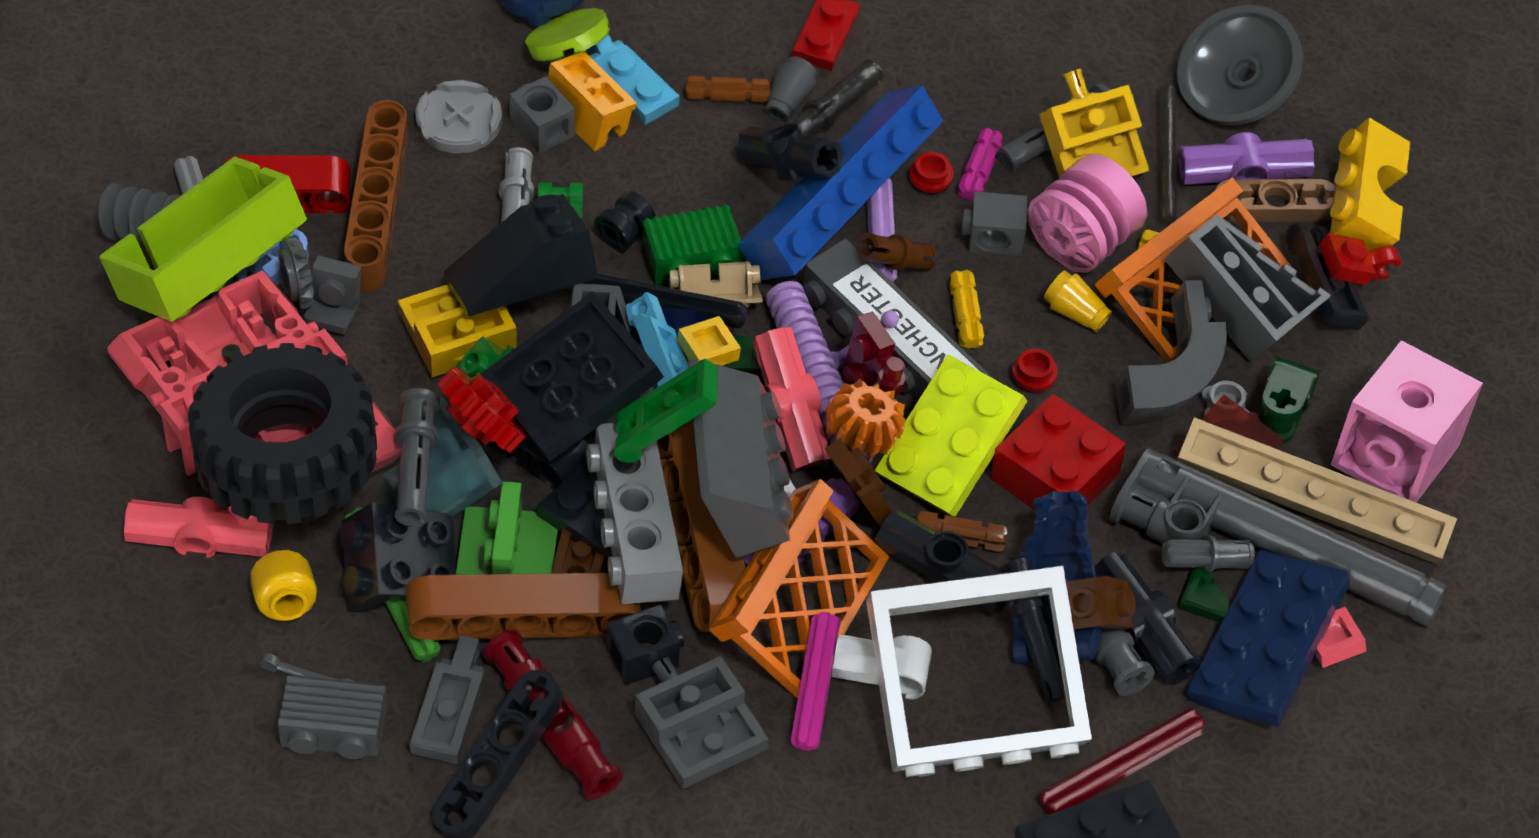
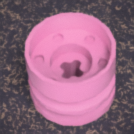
M1086 154L1062 173L1059 180L1050 184L1042 193L1037 195L1030 202L1027 213L1033 235L1048 255L1074 272L1088 273L1097 268L1106 257L1115 251L1117 246L1126 242L1144 225L1147 218V206L1139 185L1128 171L1114 160L1100 154Z

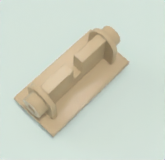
M750 261L718 263V280H711L710 264L678 265V270H669L670 288L739 301L747 308L751 307V303L763 302L758 286L752 285L753 283H760L759 265L751 266Z

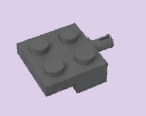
M721 656L680 675L671 663L670 658H663V664L661 660H658L653 665L652 670L661 683L635 696V717L682 789L768 750L769 739L744 703L745 691Z

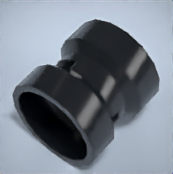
M627 191L616 200L613 209H605L595 218L594 227L604 243L621 253L634 244L636 235H642L643 221L646 218L652 220L656 215L649 202L637 192Z

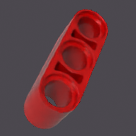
M311 155L235 156L259 165L260 169L266 167L288 175L304 213L327 214L328 210H333V214H340L349 206L351 167L346 160L340 157ZM232 156V157H230V158H227V159L223 162V164H225L227 161H229L230 159H232L234 156Z

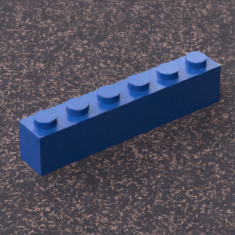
M923 85L887 92L839 141L844 154L840 162V171L829 179L805 175L738 243L746 259L750 261L751 266L759 265L760 280L796 275L943 122Z

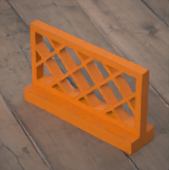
M1233 177L1094 284L1104 298L1112 293L1166 362L1176 358L1178 345L1172 347L1161 333L1162 321L1175 323L1173 313L1162 311L1163 291L1175 294L1181 285L1163 281L1164 264L1167 263L1164 258L1217 214L1224 219V217L1231 213L1241 225L1242 233L1262 246L1261 253L1281 267L1285 263L1291 266L1237 198L1243 190ZM1154 272V279L1146 278ZM1135 286L1153 289V307L1140 306L1129 291ZM1211 316L1209 322H1216V320Z
M822 479L793 490L789 497L794 513V518L788 520L790 540L756 551L709 628V631L721 642L733 639L796 698L799 695L801 680L791 672L787 653L802 652L803 661H805L810 633L809 618L820 612H827L835 616L839 615L840 628L838 638L839 634L844 635L889 559V556L829 500L834 491ZM822 515L833 525L835 542L821 541L818 522ZM850 548H858L870 560L864 573L854 572ZM837 549L842 574L828 575L823 550ZM800 552H811L815 576L801 577L797 559ZM829 583H844L847 602L843 608H834ZM817 584L821 609L807 610L802 585ZM780 586H790L794 607L793 612L779 611L776 592ZM796 619L800 645L786 646L781 620ZM758 622H769L773 647L765 648L751 635Z

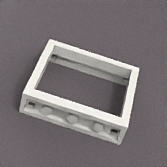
M1063 566L870 592L866 603L893 772L905 770L906 777H924L935 774L934 766L954 764V771H968L984 767V759L1002 757L1003 765H1011L1031 761V753L1049 750L1051 758H1062L1065 755L1079 754V746H1084L1091 740ZM1049 595L1070 727L910 749L890 616Z

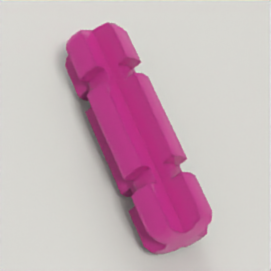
M984 128L980 131L976 140L978 143L974 146L966 165V173L962 175L959 183L958 195L960 198L969 199L973 202L974 191H984L983 185L987 183L996 160L995 156L997 155L998 148L1002 145V134L998 130L992 131L989 128Z

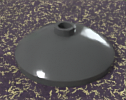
M1241 5L1222 10L1202 22L1192 32L1182 48L1177 66V79L1181 94L1192 110L1210 122L1222 125H1242L1259 120L1280 107L1296 87L1303 67L1302 44L1290 22L1272 9L1257 5ZM1254 74L1250 80L1243 82L1247 75Z

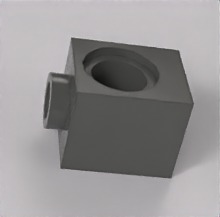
M546 76L531 84L522 85L516 91L509 94L510 122L538 154L575 136V108Z
M974 191L972 209L964 208L961 235L970 236L969 252L1022 256L1026 233L1027 196Z

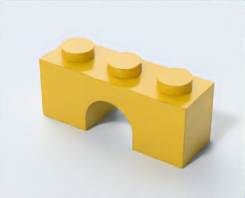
M1368 118L1357 128L1348 130L1339 143V167L1334 179L1336 184L1335 198L1330 211L1332 217L1330 233L1363 240L1368 250H1374L1381 246H1392L1400 239L1403 207L1390 200L1383 192L1407 175L1410 142L1371 118Z

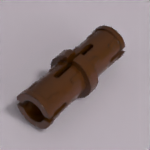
M865 233L858 240L859 243L871 245L869 249L857 247L856 249L859 258L865 262L883 263L885 267L893 270H903L907 267L919 271H929L936 263L923 260L924 256L937 258L936 249L930 243L911 242L908 237L898 234L885 237L874 233Z

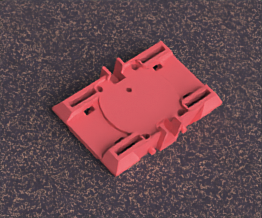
M263 270L220 289L218 295L194 305L192 310L182 318L170 322L161 317H156L120 333L107 347L108 354L134 388L143 392L162 417L167 450L172 452L181 448L187 476L197 472L195 470L189 433V406L194 401L193 395L203 381L207 382L206 377L218 365L222 367L227 365L222 355V349L229 344L238 345L241 353L245 356L253 353L254 347L267 345V349L279 348L280 343H294L295 348L305 349L306 345L319 347L324 355H328L331 352L345 360L347 366L346 354L325 328L319 331L314 321L306 324L299 315L297 308ZM261 314L265 316V318L268 320L271 326L275 329V334H273L271 329L264 324V320L260 316ZM170 361L172 367L168 368L165 362ZM374 402L373 409L378 449L376 450V464L372 472L395 462L401 456V448L395 439L396 428ZM282 424L266 428L251 438L264 442H287L302 438L316 429L300 424ZM232 513L239 524L247 530L262 524L255 516H250L247 520Z

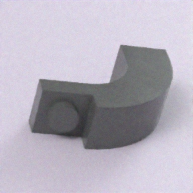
M1185 280L1171 297L1178 345L1176 358L1171 362L1161 365H1128L1114 382L1120 425L1152 423L1182 411L1201 393L1220 367L1226 347V322H1209L1211 318V302L1209 297L1204 295L1202 280Z

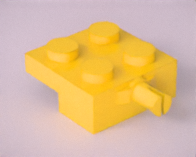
M1081 69L1064 74L1063 76L1072 99L1065 104L1051 107L1039 114L1059 177L1086 154H1100L1114 160L1128 171L1132 177L1148 172L1147 161L1136 129L1142 127L1129 85L1102 93H1088Z
M448 284L398 300V312L432 378L445 374L452 367L456 366L482 336L504 350L508 346L514 349L517 347V327L505 306L468 317Z

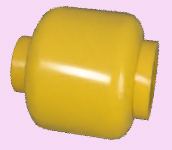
M276 550L265 554L256 561L251 570L250 585L255 602L262 614L273 620L287 621L299 618L311 609L316 601L317 587L306 558L298 552L291 550Z

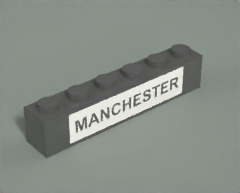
M846 238L811 259L804 266L803 289L809 304L815 308L820 307L828 314L840 334L852 337L856 318L859 315L873 311L879 321H881V316L884 312L892 310L897 313L899 322L896 327L885 329L896 343L893 357L900 358L905 364L903 371L906 380L901 392H909L918 401L947 354L993 378L871 262L861 260L856 248ZM1025 407L1004 440L1023 422Z

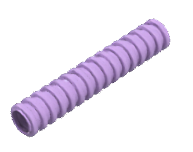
M795 281L782 282L769 290L765 301L768 308H770L776 328L792 327L805 372L813 376L819 390L821 410L818 414L829 446L836 441V436L826 433V423L828 421L825 418L827 415L826 409L830 399L834 398L837 390L842 387L843 382L838 370H836L837 367L832 359L830 350L827 348V343L809 305L803 286ZM862 452V453L864 454V456L866 457V459H867V460L869 461V463L871 464V462L873 461V458H872V459L868 458V457L865 455V453ZM833 462V466H834V468H835V471H836L837 473L841 474L840 471L838 470V468L836 467V465H835L834 462Z

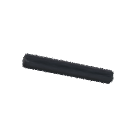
M598 274L599 278L583 283L620 286L626 305L648 292L657 297L663 314L697 321H705L720 316L727 327L737 329L744 326L748 315L747 307L739 301Z

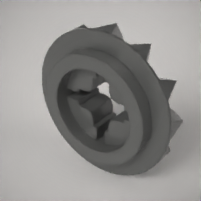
M298 238L284 239L282 249L278 250V265L284 293L294 303L297 310L310 308L314 300V289L307 252L304 250L303 243Z

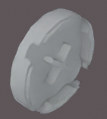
M465 80L443 82L436 85L437 90L429 94L428 91L420 97L416 106L417 131L426 143L445 152L454 154L468 153L481 149L498 136L502 126V111L499 100L496 96L494 99L492 95L488 94V89L479 83Z

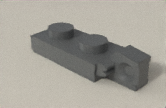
M460 635L453 659L442 658L440 663L436 662L410 741V754L454 764L459 763L484 684L485 667L477 666L480 651H478L479 639Z

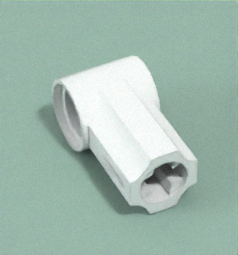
M839 634L832 677L879 685L872 640ZM905 635L898 636L893 639L901 694H906V699H917L923 696L925 692L932 649L921 638Z

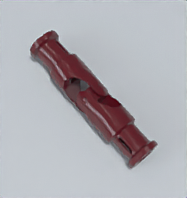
M506 630L496 635L483 650L484 659L490 665L495 664L504 676V686L509 693L523 674L537 669L547 671L539 659H532L522 645L523 637L517 630ZM543 688L540 692L532 690L529 695L534 701L537 697L545 699L548 693ZM563 696L560 709L541 737L566 770H572L581 781L584 796L588 800L598 799L616 789L623 779V772L617 765H610L600 751L601 743L575 707ZM571 715L574 720L573 724L568 729L562 731L566 727L567 720Z

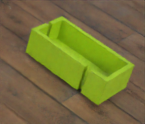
M234 156L137 228L155 270L150 269L136 236L133 234H128L102 253L99 258L120 301L173 322L186 316L194 305L210 293L223 288L226 281L243 268L256 263L260 256L276 243L288 239L296 228L307 221V218L288 175L266 167L260 169L259 165Z

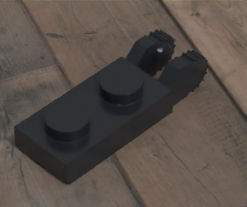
M1292 223V226H1289V229H1287V234H1285L1290 254L1296 255L1309 287L1315 291L1322 288L1332 295L1318 306L1325 325L1360 330L1368 321L1369 316L1356 285L1353 282L1331 278L1319 247V243L1330 232H1328L1327 228L1320 226L1314 227L1308 232L1309 228H1307V225Z

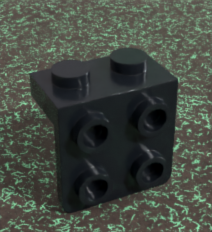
M370 503L341 521L340 543L344 552L345 574L343 577V588L347 594L348 611L367 612L389 599L406 601L405 587L407 583L420 576L456 575L457 566L452 518L446 513L426 510V520L424 519L422 524L408 526L396 520L395 512L397 511V506Z

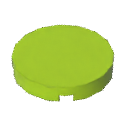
M582 9L552 19L547 24L537 27L528 35L525 42L533 59L543 62L559 60L561 57H564L563 50L573 48L575 53L582 52L599 43L607 36L610 25L603 9Z

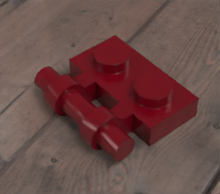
M873 311L859 315L856 318L845 365L842 369L843 383L853 386L859 378L867 386H873L878 382L880 390L884 392L895 391L894 401L898 402L896 395L901 393L906 380L903 371L905 364L900 358L893 357L896 343Z

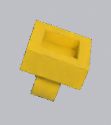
M720 316L678 330L677 342L687 356V363L695 359L703 360L705 358L713 364L724 366L739 360L741 347Z

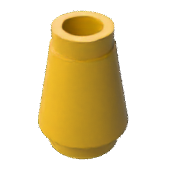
M1066 270L1056 277L1043 297L1051 304V310L1092 329L1096 333L1112 314V311L1106 307L1103 301L1077 273L1072 276Z

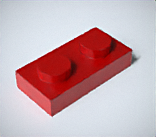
M816 0L793 48L792 57L802 58L815 67L833 71L859 15L860 3L850 0Z

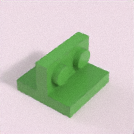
M503 481L500 500H492L490 508L465 507L456 575L552 574L558 529L538 517L537 512L522 511V483Z

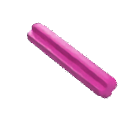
M820 612L812 617L791 735L792 746L803 751H811L819 747L840 628L838 616L827 612Z

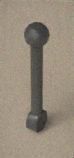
M270 653L263 654L259 662L261 668L272 672L278 670L293 676L338 680L281 662L277 656ZM344 678L340 680L354 682V680L350 678Z

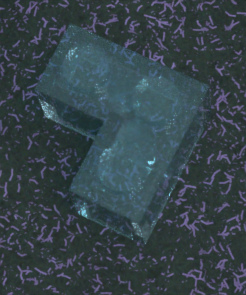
M441 397L440 409L435 414L434 427L438 432V441L434 448L430 450L426 510L446 513L453 517L502 484V481L480 444L446 410L449 404ZM400 463L383 474L397 498Z

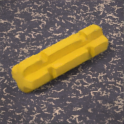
M956 270L950 275L949 285L951 295L954 296L952 303L956 328L959 330L957 333L959 345L963 349L980 348L983 345L984 332L983 326L980 323L981 314L977 291L974 289L976 286L974 274L969 270L962 272Z

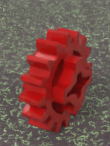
M454 366L437 383L441 387V392L449 398L450 404L446 407V410L469 435L477 438L486 446L491 441H495L501 449H506L509 453H512L528 436L523 431L522 426L515 421L514 416L519 412L518 408L510 402L503 391L492 381L489 382L479 373L474 378H470L462 369L459 370Z

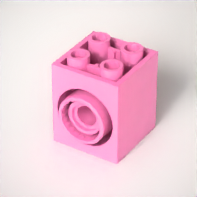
M1401 340L1352 401L1331 466L1361 482L1417 503L1459 447L1483 383Z

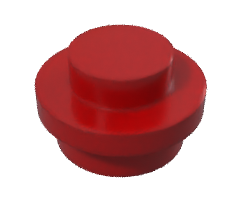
M927 152L920 155L910 168L912 184L920 191L926 193L945 191L953 182L954 172L949 160L937 152Z
M1028 349L1017 357L1013 363L1012 377L1019 387L1027 391H1045L1052 387L1057 379V365L1053 357L1042 349Z

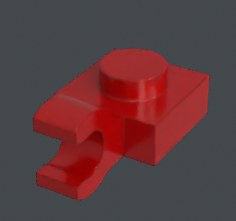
M1328 233L1319 243L1330 276L1333 279L1367 285L1372 278L1379 280L1389 277L1385 265L1400 266L1402 264L1399 253L1393 246H1381L1374 250H1368L1363 240Z

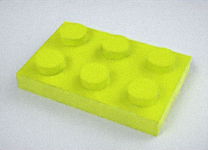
M947 354L904 423L905 428L900 439H897L894 447L889 450L887 455L884 454L874 471L882 478L943 513L956 516L994 456L996 447L1002 443L1028 400L1017 391Z

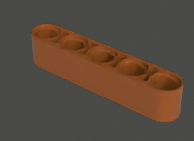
M392 100L376 102L367 112L344 247L345 262L362 266V293L380 289L387 278L408 145L406 110L403 105Z
M692 419L677 428L673 433L657 440L693 621L699 631L710 632V626L745 571L743 556L735 557L701 498L694 422Z
M608 573L428 575L411 580L405 587L409 630L413 637L422 640H459L460 635L477 639H493L496 635L506 630H517L523 638L607 637V623L641 612L640 603L621 604L618 585H610Z

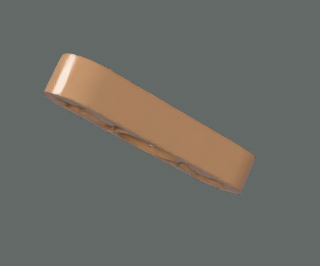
M1234 179L1243 190L1237 198L1256 222H1315L1332 219L1330 211L1334 203L1336 185L1324 179ZM1225 180V181L1221 182V183L1216 187V189H1218L1220 186H1222V185H1223L1224 183H1226L1228 180ZM1273 195L1280 196L1288 204L1283 207H1275L1268 204L1265 198ZM1252 196H1257L1256 205H1253L1254 198H1251ZM1298 196H1300L1299 203H1302V205L1296 204ZM1314 197H1321V200L1326 204H1319L1317 198ZM1231 213L1224 217L1226 221L1237 222Z

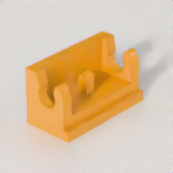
M585 51L550 63L547 78L575 108V132L594 151L605 146L608 140V133L613 127L614 133L618 137L626 133L631 113L636 109L637 102Z

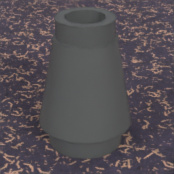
M789 57L786 62L778 65L767 105L764 109L769 117L781 122L788 121L789 117L817 85L815 79L817 71L814 66L799 57Z

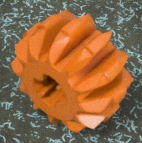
M859 378L853 386L844 383L837 390L834 398L830 399L827 406V415L825 417L828 420L826 423V433L836 436V440L840 438L845 446L851 448V451L858 447L870 459L878 454V452L887 455L904 431L906 419L903 417L905 405L894 401L895 391L884 392L880 390L878 382L873 386H867Z

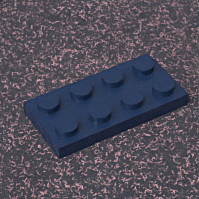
M1259 550L1187 690L1189 701L1200 706L1279 727L1317 651V647L1321 639H1323L1331 619L1350 584L1348 571Z

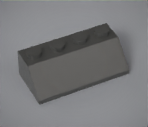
M695 359L689 361L688 368L695 365L701 360ZM714 364L718 367L717 405L713 406L706 413L693 418L700 494L737 558L789 541L788 520L794 518L790 499L784 491V486L790 484L786 465L780 457V452L785 451L786 447L782 432L776 424V419L781 418L782 414L775 393L773 391L766 392L757 375Z

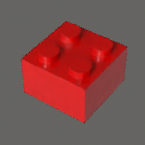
M1052 394L996 447L991 480L1033 510H1035L1033 505L1035 498L1043 497L1053 491H1077L1086 497L1087 506H1089L1120 475L1126 443L1055 394Z

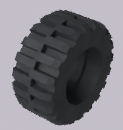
M280 343L279 348L267 349V345L254 347L253 353L245 356L240 352L230 357L225 367L218 365L206 377L207 382L203 381L193 395L194 401L189 406L188 421L195 470L198 473L199 482L203 489L211 494V499L225 509L231 506L232 513L247 520L250 516H255L260 523L274 524V520H286L287 524L301 523V518L311 515L314 519L327 515L328 508L332 506L340 508L352 498L351 491L358 493L368 481V475L374 470L378 447L372 395L369 386L363 382V376L350 364L346 366L344 359L331 352L328 355H324L319 347L306 345L305 349L295 348L294 343ZM282 424H300L316 429L302 438L287 442H264L251 438L266 428Z

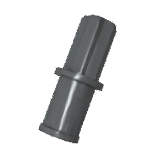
M1204 535L1200 540L1170 539L1161 546L1162 563L1167 567H1200L1205 572H1212L1215 568L1249 569L1254 562V547L1252 543H1249V539L1218 540L1212 535Z

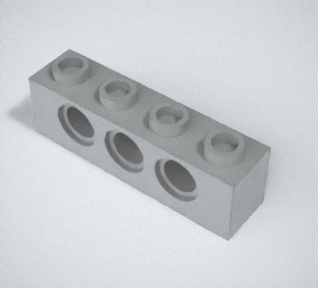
M616 423L601 424L596 428L594 444H587V465L589 472H597L598 481H594V502L596 509H603L605 518L601 519V539L603 547H611L612 557L608 558L610 585H618L621 604L679 600L683 567L657 441L643 449V455L640 460L632 463L622 462L614 455L615 440L620 436L616 430Z

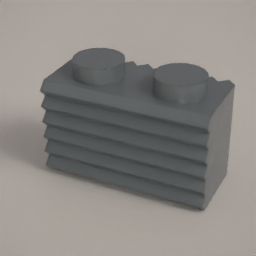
M288 675L278 722L280 746L288 747L299 754H312L316 750L336 752L348 759H361L367 755L377 757L387 710L386 685Z

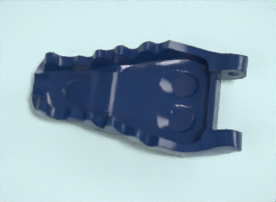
M1070 490L1067 492L1053 491L1043 497L1035 498L1033 505L1036 511V518L1033 524V535L1026 537L1024 552H1020L1019 558L1030 557L1033 570L1063 566L1066 582L1097 577L1087 532L1088 506L1086 497L1077 491ZM1043 595V596H1047L1048 601H1049V604H1050L1049 595ZM1010 600L1011 608L1014 606L1012 600ZM1050 605V606L1047 608V611H1048V614H1049V617H1050L1049 619H1050L1052 628H1053V630H1054V624H1053V618H1052V612H1051V605ZM1011 611L1014 629L1013 660L1017 664L1033 663L1019 619L1014 618ZM1094 627L1074 630L1078 660H1093L1100 643L1103 628Z

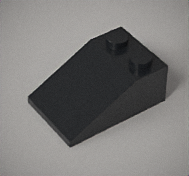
M564 194L558 196L544 195L535 199L531 204L520 206L443 271L446 282L468 317L599 278L590 231Z

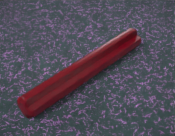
M1186 709L1041 791L1040 799L1038 800L1041 808L1049 815L1082 803L1200 736L1205 726L1203 718L1199 716L1195 709Z

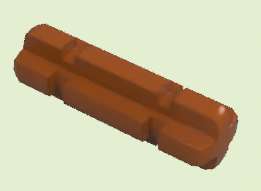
M689 76L686 80V97L688 99L704 100V97H710V100L739 102L751 99V102L767 103L770 95V81L767 79H752V82H746V78L711 76V80H705V76Z
M920 511L916 521L937 533L952 531L959 534L966 540L970 548L977 549L978 544L985 545L984 550L997 553L1003 552L1008 533L1005 525L989 523L988 527L981 526L982 521L945 515L944 519L938 518V513Z

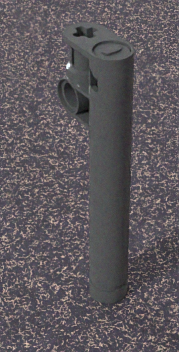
M1150 447L1145 450L1120 490L1109 517V521L1115 524L1125 520L1146 530V536L1159 541L1160 546L1170 539L1200 540L1202 536L1209 535L1212 528H1215L1239 540L1249 539V543H1252L1254 547L1260 550L1348 571L1350 584L1347 590L1405 617L1408 615L1412 617V620L1426 627H1429L1448 588L1447 584L1432 577L1430 579L1426 578L1425 574Z

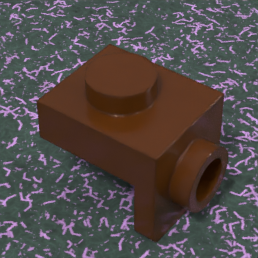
M1100 576L1066 582L1073 630L1094 627L1108 630L1133 628L1132 615L1135 613L1136 602L1134 593L1129 587L1127 580Z

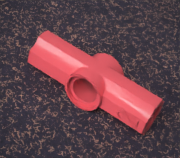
M781 327L755 336L751 341L765 382L763 387L766 392L773 391L780 405L782 416L776 419V424H778L782 432L792 471L807 469L830 461L831 458L825 451V448L828 447V442L818 414L821 410L819 390L813 376L805 372L792 327Z
M205 497L187 498L183 505L131 499V502H128L125 513V542L174 547L181 555H186V551L207 553V558L214 556L215 552L263 557L269 553L272 540L273 524L262 523L247 530L239 524L229 510L223 509L214 500Z

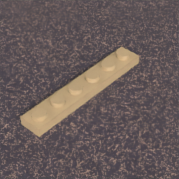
M1194 418L1177 459L1232 486L1437 565L1440 564L1457 521V518L1197 418Z

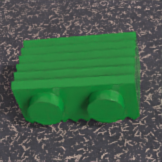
M726 204L722 207L716 205L712 209L707 207L704 210L698 209L695 212L692 210L687 213L681 212L678 215L673 213L669 217L663 215L661 218L655 216L652 220L646 218L643 221L642 247L655 285L669 283V270H678V265L710 264V274L719 277L718 263L742 262L743 252L738 246L741 239L730 207Z

